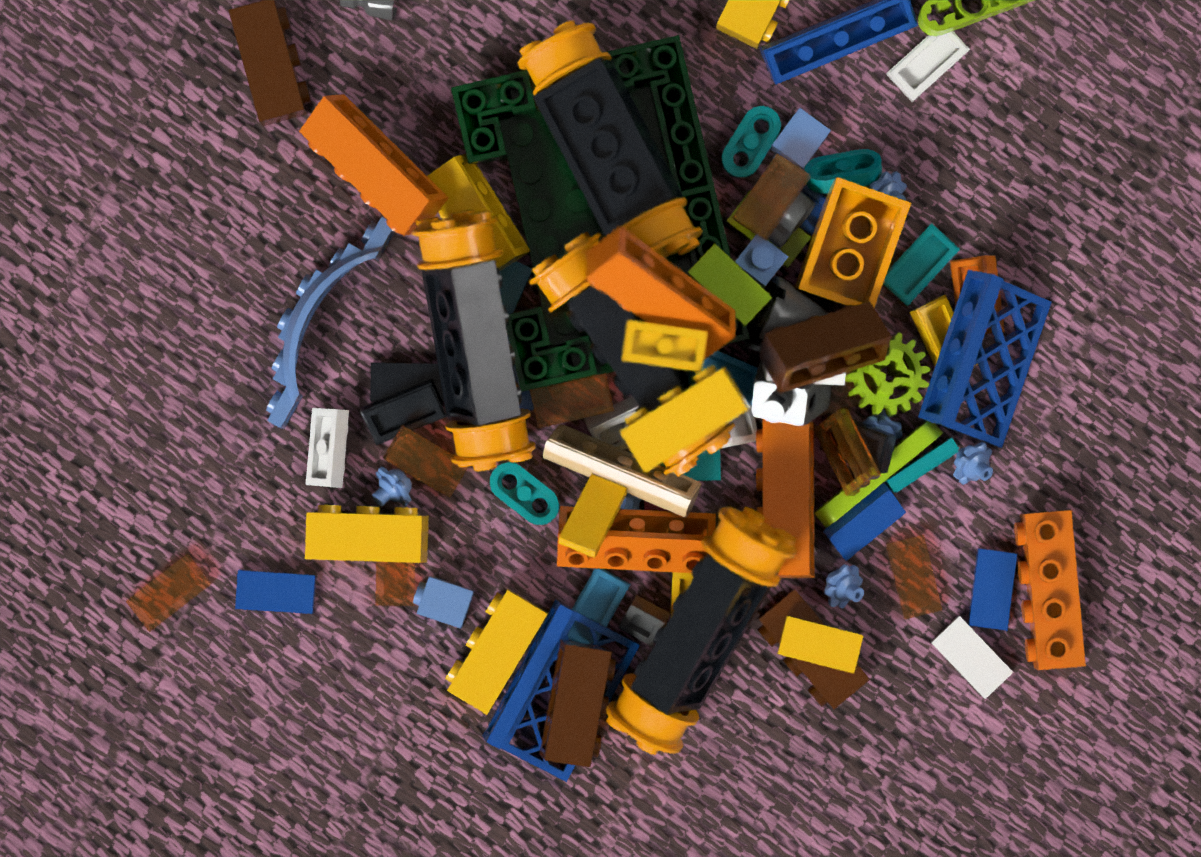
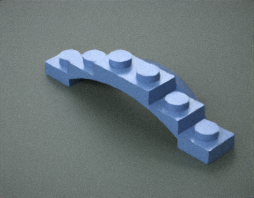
M381 217L377 224L374 222L369 224L361 239V242L366 244L363 250L348 243L345 250L339 248L336 251L328 269L323 273L315 270L313 276L306 274L297 289L296 294L300 296V299L294 310L287 308L282 315L277 328L282 330L278 338L284 341V346L274 361L272 370L276 372L273 380L286 386L283 393L278 390L275 392L266 409L267 412L271 413L267 421L275 426L285 429L303 395L299 394L297 387L296 366L305 331L315 311L334 285L352 268L370 259L380 260L395 233L387 225V219Z

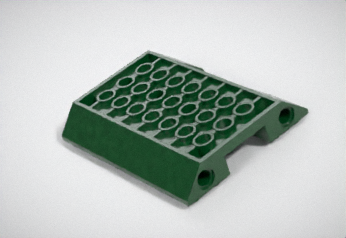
M679 35L607 51L681 193L687 201L684 210L693 227H700L703 231L697 238L700 243L698 247L683 255H679L676 252L665 259L691 277L688 271L714 244L731 258ZM527 70L451 87L468 164L504 160L509 162L533 268L554 254L559 259L568 254L564 246L585 232H588L591 237L600 232L602 236L599 238V242L607 237L602 231L533 98V91L536 86ZM537 284L542 307L508 314L509 325L506 329L509 342L515 353V368L521 392L615 372L608 362L603 365L596 358L590 348L594 341L587 331L579 332L570 321L567 313L571 309L567 303L574 299L573 297L552 312H549L548 309L552 304ZM735 318V338L726 345L750 339L747 325L744 327Z

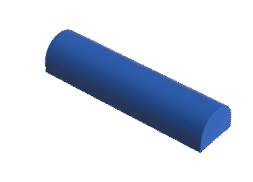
M872 0L760 47V51L770 77L776 85L918 26L910 0Z

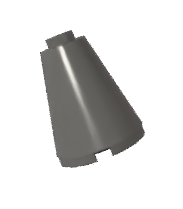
M778 276L773 277L771 281L776 285L772 290L767 287L764 288L772 298L747 324V327L753 329L751 339L744 340L745 347L761 352L764 335L772 329L780 326L787 327L804 322L812 316H823L830 313L785 279Z

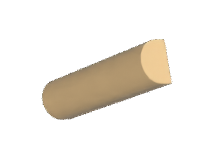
M559 424L548 438L543 452L544 459L587 477L594 474L627 488L628 494L685 518L690 514L702 485L699 481L685 475L677 477L674 471L664 475L663 470L666 467L657 465L645 473L634 454L563 424Z

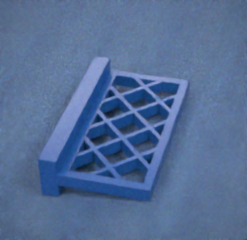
M968 270L918 418L1002 448L1052 302L1003 281V278L994 274ZM1002 290L1008 306L996 313L994 306L999 291ZM1032 303L1036 305L1032 320L1024 324L1020 308ZM1011 314L1016 330L1004 337L999 321ZM991 327L995 343L983 349L982 341L986 329ZM1019 339L1022 349L1019 357L1012 361L1007 345ZM999 352L1003 367L991 373L987 358ZM978 364L983 379L971 386L969 379L973 367ZM1007 376L1009 382L1007 393L999 398L995 382ZM986 388L991 404L979 410L974 395ZM966 401L970 416L958 423L955 420L960 405ZM994 412L997 422L991 436L986 433L982 419Z
M555 599L488 724L483 738L486 743L498 749H503L567 782L575 765L565 764L561 770L543 758L540 759L530 754L539 751L541 748L542 739L537 723L546 720L547 715L545 713L535 717L531 702L536 694L551 691L553 680L549 668L553 661L557 660L560 639L569 641L568 633L576 620L589 627L593 640L589 644L601 646L616 641L627 647L620 662H616V670L612 681H606L604 696H608L609 702L640 645ZM595 631L607 637L598 640ZM546 676L548 684L540 687ZM528 710L530 719L522 721L526 711ZM532 725L537 745L521 749L510 743L517 729Z

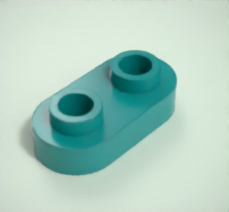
M757 106L750 109L724 148L721 162L723 169L731 177L745 179L752 176L777 139L781 130V120L772 108ZM758 120H764L768 124V131L763 134L757 133L754 130V123ZM735 154H746L748 163L742 167L737 166L733 161Z
M858 149L816 157L805 166L806 185L811 190L822 194L829 192L836 177L865 187L877 181L882 174L881 156L869 149Z
M512 462L502 463L493 470L490 476V487L494 495L532 524L545 525L555 519L559 511L558 497L541 481L520 465ZM508 474L514 475L517 479L516 487L510 490L502 485L503 477ZM537 498L545 499L548 504L547 510L544 513H537L533 510L532 505Z

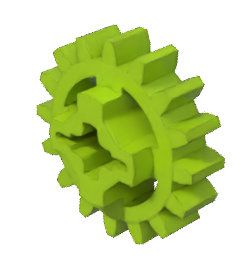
M898 332L890 341L885 361L853 370L852 373L845 376V381L853 382L855 386L849 391V396L859 394L862 397L858 405L859 408L871 404L873 405L872 415L880 414L883 408H885L887 416L892 417L897 413V406L902 413H905L911 409L909 401L918 403L923 399L917 390H924L929 387V383L921 379V377L930 371V367L920 365L919 361L926 356L925 352L915 354L912 351L916 341L911 340L907 344H903L902 333ZM902 358H904L907 362L909 369L906 367ZM885 367L889 368L888 374L893 376V379L888 382L885 381L886 374L880 372ZM864 378L867 379L872 391L866 385ZM894 388L900 390L903 388L907 389L901 397L889 399L890 395L893 394Z

